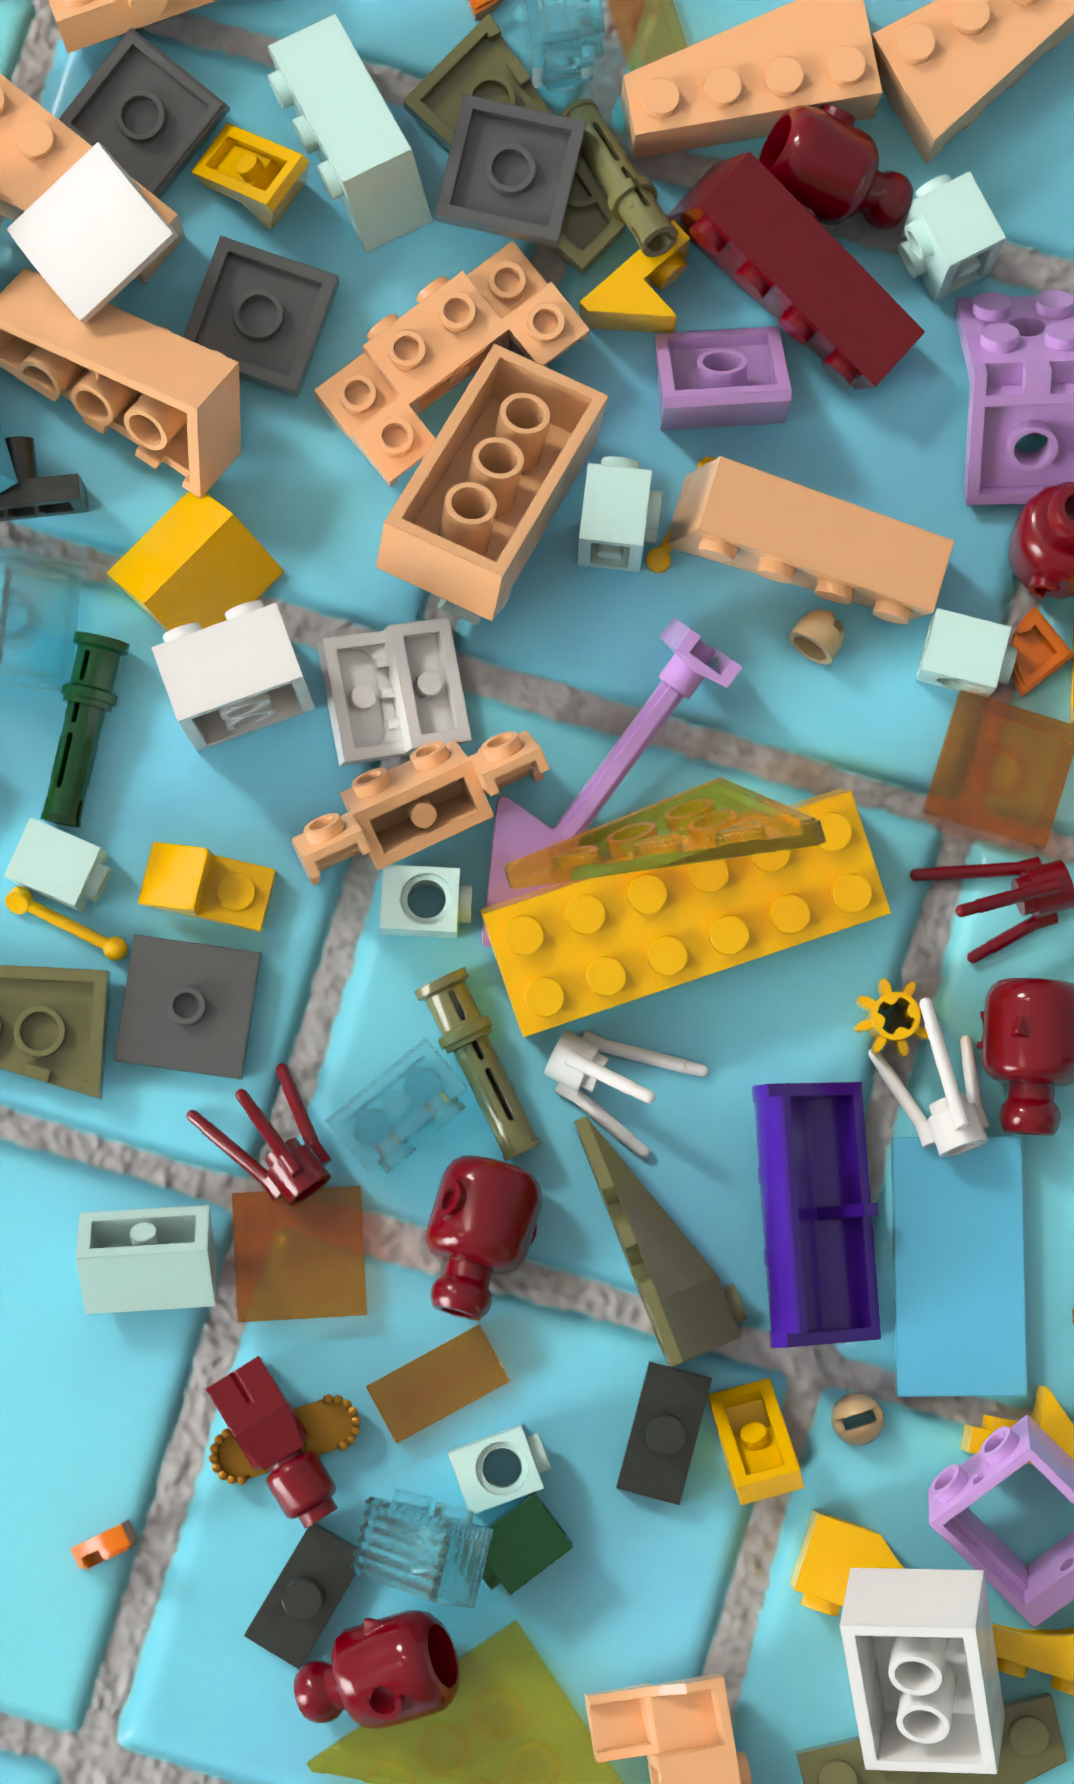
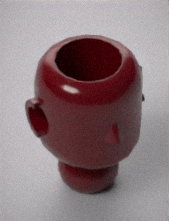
M799 105L785 112L768 134L758 160L818 222L827 225H837L851 218L857 211L863 214L867 223L878 229H892L902 221L913 199V186L910 180L902 173L891 170L884 172L878 170L879 153L876 143L866 132L854 127L856 118L852 114L831 105H822L821 109Z
M1064 482L1045 487L1029 499L1010 533L1008 558L1013 573L1025 588L1042 599L1044 597L1065 599L1074 596V482Z
M1008 978L998 980L987 993L985 1010L980 1011V1018L983 1022V1036L981 1042H977L976 1048L982 1049V1062L986 1073L993 1080L1009 1084L1008 1098L1002 1104L999 1112L1000 1124L1006 1133L1052 1136L1056 1133L1061 1123L1060 1110L1054 1102L1055 1087L1072 1085L1074 1083V984L1042 978Z
M472 1155L461 1156L453 1160L446 1167L440 1181L425 1237L430 1252L447 1262L444 1274L435 1280L431 1289V1301L435 1309L456 1317L477 1321L481 1320L488 1313L492 1304V1295L489 1289L492 1274L507 1275L516 1271L524 1263L529 1246L536 1236V1221L541 1207L542 1191L534 1175L500 1160Z
M411 1610L380 1619L365 1618L363 1624L345 1629L335 1639L331 1655L332 1664L327 1661L308 1662L299 1670L294 1679L296 1703L300 1712L309 1721L314 1723L332 1722L340 1716L343 1710H346L348 1715L361 1726L369 1729H380L431 1716L445 1710L457 1694L460 1671L456 1648L444 1624L430 1612Z

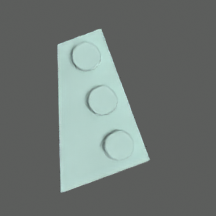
M336 14L269 45L268 48L276 71L267 75L271 88L283 110L290 106L293 107L297 115L296 118L292 119L296 134L308 155L316 152L321 162L316 165L321 180L331 199L339 198L365 252L368 253L433 222L412 149Z

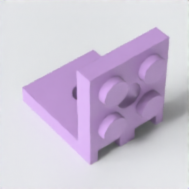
M1047 290L1038 295L1006 296L998 292H984L975 297L956 298L955 322L970 381L963 488L966 506L1026 504L1029 499L1045 487L1064 482H1074V294L1060 290ZM1040 433L1048 437L1046 444L1037 451L1028 453L1021 452L1015 448L1017 441L1027 434Z

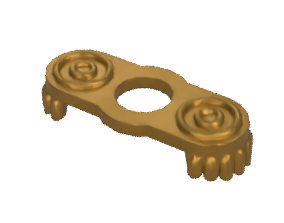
M327 1394L321 1400L294 1408L309 1434L308 1439L305 1441V1447H303L304 1452L314 1451L319 1456L336 1449L344 1451L356 1441L355 1436L360 1432L358 1425L361 1423V1419L357 1416V1408L352 1406L350 1400H343V1397L340 1395L333 1397ZM229 1428L224 1429L221 1433L222 1435H217L214 1438L215 1443L210 1446L212 1454L209 1456V1461L213 1464L212 1471L218 1473L219 1479H227L229 1484L237 1482L239 1485H244L248 1479L270 1472L269 1469L265 1471L263 1469L257 1470L251 1466L239 1444L233 1439L234 1436Z

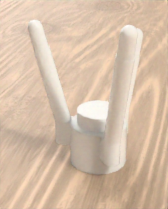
M926 997L921 999L920 1008L946 1097L928 1106L932 1116L928 1119L925 1117L880 1051L874 1055L870 1049L868 1056L915 1126L922 1148L935 1144L940 1158L965 1153L988 1142L984 1129L989 1128L990 1125L982 1106L972 1038L964 1035L960 1039L966 1089L965 1095V1093L959 1092L931 999Z
M587 1029L582 1037L565 1030L554 1048L544 1071L545 1076L558 1082L555 1093L574 1102L622 1144L630 1148L640 1158L646 1159L650 1155V1149L581 1089L584 1088L593 1092L599 1081L645 1103H652L655 1100V1094L651 1090L636 1084V1082L606 1068L610 1058L600 1054V1052L699 1077H706L709 1074V1068L703 1064L687 1061L686 1059L608 1040Z

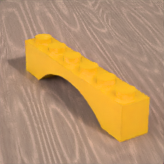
M813 1510L790 1586L794 1590L804 1593L801 1605L838 1617L840 1608L844 1604L850 1568H905L899 1563L882 1535L877 1531ZM992 1623L999 1671L1025 1679L1028 1668L1052 1675L1050 1687L1074 1696V1626L1061 1629H1018Z

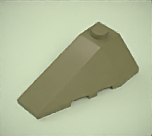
M588 1117L575 1120V1129L666 1364L673 1367L741 1338L737 1323L747 1320V1316L734 1284L722 1287L718 1275Z

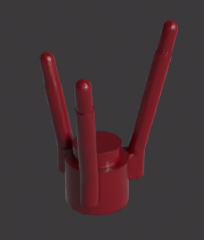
M1036 856L1019 862L941 866L913 869L910 872V878L913 881L1020 876L1012 879V890L979 898L956 907L955 913L959 917L984 913L1016 904L1022 916L1032 914V917L969 952L967 960L973 964L991 954H995L1037 929L1058 924L1057 912L1074 908V886L1069 871L1061 859L1042 864L1040 858Z
M280 1063L276 1066V1073L305 1143L304 1145H301L297 1138H291L284 1142L261 1108L257 1106L245 1089H239L235 1094L236 1099L248 1114L247 1116L273 1150L265 1158V1162L270 1167L269 1171L196 1110H189L186 1117L203 1135L261 1183L274 1202L284 1197L289 1206H294L315 1194L330 1180L331 1174L325 1166L332 1161V1158L319 1142L288 1066Z

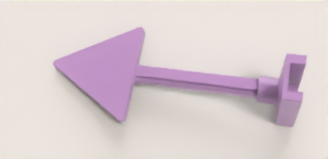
M673 617L659 636L674 653V656L658 676L662 680L558 823L555 826H548L508 796L500 795L497 798L485 907L604 868V865L577 847L580 837L684 697L690 699L705 677L728 688L743 667L716 647L710 648L699 640L701 638L700 635ZM483 922L481 939L486 947H491Z

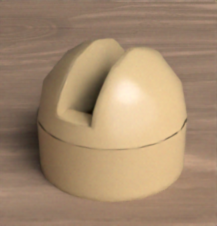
M823 609L806 613L789 634V640L797 651L808 659L823 665L831 664L840 651L845 639L843 623L835 620L832 612Z
M856 1392L849 1393L835 1403L831 1412V1424L836 1435L843 1441L852 1445H865L874 1441L881 1433L884 1425V1414L880 1404L871 1396ZM872 1409L876 1421L845 1430L843 1418L857 1416Z

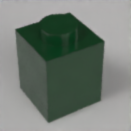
M533 1492L472 1537L471 1543L478 1552L472 1555L469 1560L491 1590L502 1584L509 1595H512L571 1550L573 1542L536 1492Z

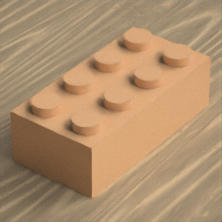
M494 344L384 521L376 568L493 621L597 443L609 396Z

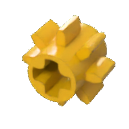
M884 978L878 982L880 998L877 1001L868 996H860L856 1000L859 1007L868 1012L866 1020L858 1023L853 1027V1030L857 1033L869 1031L875 1039L871 1046L872 1054H877L883 1049L885 1044H894L896 1053L900 1058L908 1055L909 1051L906 1038L912 1035L918 1040L925 1041L929 1039L926 1029L919 1026L921 1016L923 1015L920 1005L918 1006L917 1002L911 997L916 983L913 981L906 985L901 992H892L890 983ZM898 1003L904 1008L901 1018L908 1023L907 1029L898 1027L890 1034L882 1029L885 1024V1018L877 1012L879 1008L887 1010L893 1004Z

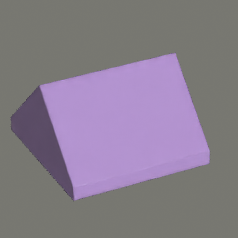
M779 326L655 334L661 431L785 423L791 404V385Z

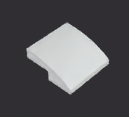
M99 142L6 229L50 287L79 321L84 323L92 319L179 237L143 196V190Z
M449 618L393 624L387 626L383 631L322 638L317 643L339 767L411 755L419 747L435 741H443L446 744L455 740L458 745L472 741Z

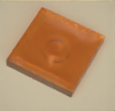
M960 690L955 700L922 813L1043 850L1049 838L1074 755V725Z
M361 1186L321 1188L315 1194L294 1206H289L284 1197L274 1202L267 1191L232 1193L238 1323L368 1315Z

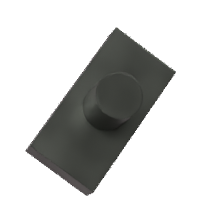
M25 436L5 438L18 483L0 493V522L89 512L86 486L78 473L38 478L34 439Z
M648 1362L616 1485L617 1489L680 1505L712 1378Z
M316 1522L309 1526L244 1636L300 1670L368 1553Z

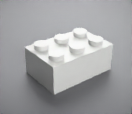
M261 600L240 604L225 613L226 621L204 629L201 628L198 622L176 627L163 635L165 643L151 647L177 721L197 752L315 709L277 603L265 607Z
M850 1568L840 1620V1631L865 1770L997 1774L1005 1711L984 1570Z

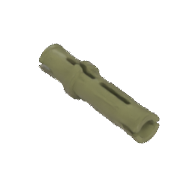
M579 99L565 108L561 116L587 121L581 155L607 193V206L616 220L625 222L645 256L658 257L665 254L676 244L678 231L657 203V190L648 177L640 175L635 169L623 147L602 118L593 100Z

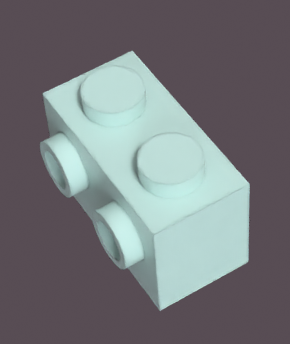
M970 171L953 180L949 174H944L925 183L915 192L917 198L913 200L908 212L909 214L900 236L902 243L898 244V251L908 273L913 278L921 276L934 302H937L990 275L1006 240V236Z
M617 456L604 457L601 464L588 463L577 565L640 572L644 542L656 543L663 491L650 490L652 470L639 469L640 463L638 461Z
M199 1205L80 1213L76 1263L85 1314L215 1306L217 1255L210 1206Z

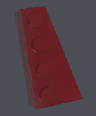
M750 151L714 164L667 215L670 222L674 220L690 237V242L774 316L790 337L800 344L806 345L822 359L821 366L836 383L846 389H849L851 386L855 390L876 387L925 333L913 318Z

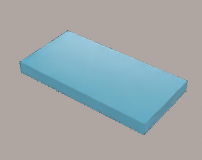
M1021 1136L987 1137L988 1142L980 1147L945 1158H940L935 1144L922 1148L919 1137L891 1138L895 1396L897 1397L1027 1396Z

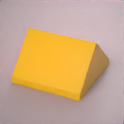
M188 491L106 574L165 632L189 623L198 622L201 628L204 629L226 621L225 613L240 604L258 600L284 574V570L231 511L208 494H205L200 499Z

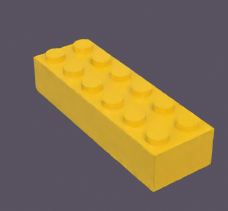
M842 788L479 909L519 1030L523 1037L891 914L852 791Z

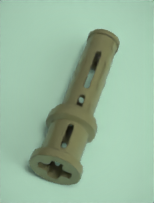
M463 967L417 989L414 993L418 1001H426L442 1034L438 1040L441 1049H445L447 1054L454 1052L476 1097V1101L503 1153V1159L508 1161L542 1143L537 1138L515 1093V1089L509 1081L491 1044L488 1034L493 1032L490 1027L493 1024L489 1016H481L465 983L469 975L466 968Z

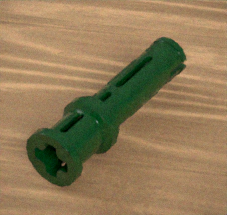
M75 631L72 642L78 648L70 682L63 684L61 689L62 701L67 703L65 719L40 819L80 828L85 797L94 766L105 712H111L112 707H116L118 696L113 693L120 658L128 654L130 644L107 636Z

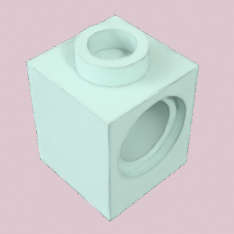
M937 608L929 622L915 680L989 698L997 688L998 682L1008 684L1012 675L1017 648L1007 645L1011 627Z
M30 817L4 876L14 884L83 913L88 900L97 903L101 898L109 881L111 868L104 865L108 854L101 847Z
M388 865L384 867L379 926L383 935L458 938L459 923H471L473 885H461L462 875L460 868ZM433 886L441 890L445 895V906L435 917L421 918L410 910V898L418 888Z
M522 1423L456 1447L448 1452L470 1516L544 1489V1483L540 1474L552 1470L539 1433L526 1436ZM495 1449H509L519 1457L522 1469L514 1482L507 1485H498L490 1481L485 1475L483 1469L484 1459Z

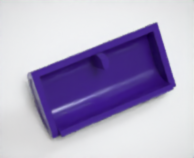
M862 1082L775 1083L752 1086L759 1164L758 1182L761 1192L765 1247L763 1249L764 1265L766 1266L771 1330L769 1331L770 1348L881 1340L872 1216H879L878 1203H871Z

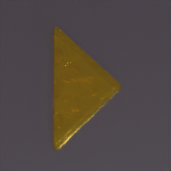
M718 777L511 861L503 868L509 887L511 889H520L817 846L826 842L819 819Z
M517 1619L458 1658L460 1671L458 1691L453 1701L445 1710L389 1728L369 1729L359 1725L310 1758L306 1763L310 1770L315 1773H328L362 1780L370 1784H624L610 1761L602 1763L595 1761L590 1730Z

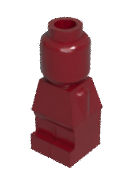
M257 1356L205 1389L233 1434V1439L239 1444L251 1466L257 1470H270L271 1473L266 1479L267 1486L287 1518H298L304 1529L338 1509L332 1498L336 1492V1485L316 1452H304L302 1449L305 1447L304 1442L308 1439V1431L295 1412L292 1403L288 1402L262 1357Z

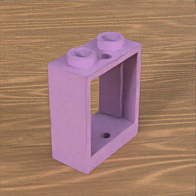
M1027 1414L1012 1427L1004 1426L995 1430L984 1441L980 1451L960 1466L953 1464L942 1470L928 1489L929 1525L975 1570H984L985 1580L1035 1628L1074 1599V1531L1026 1565L968 1508V1506L1028 1461L1074 1505V1460Z

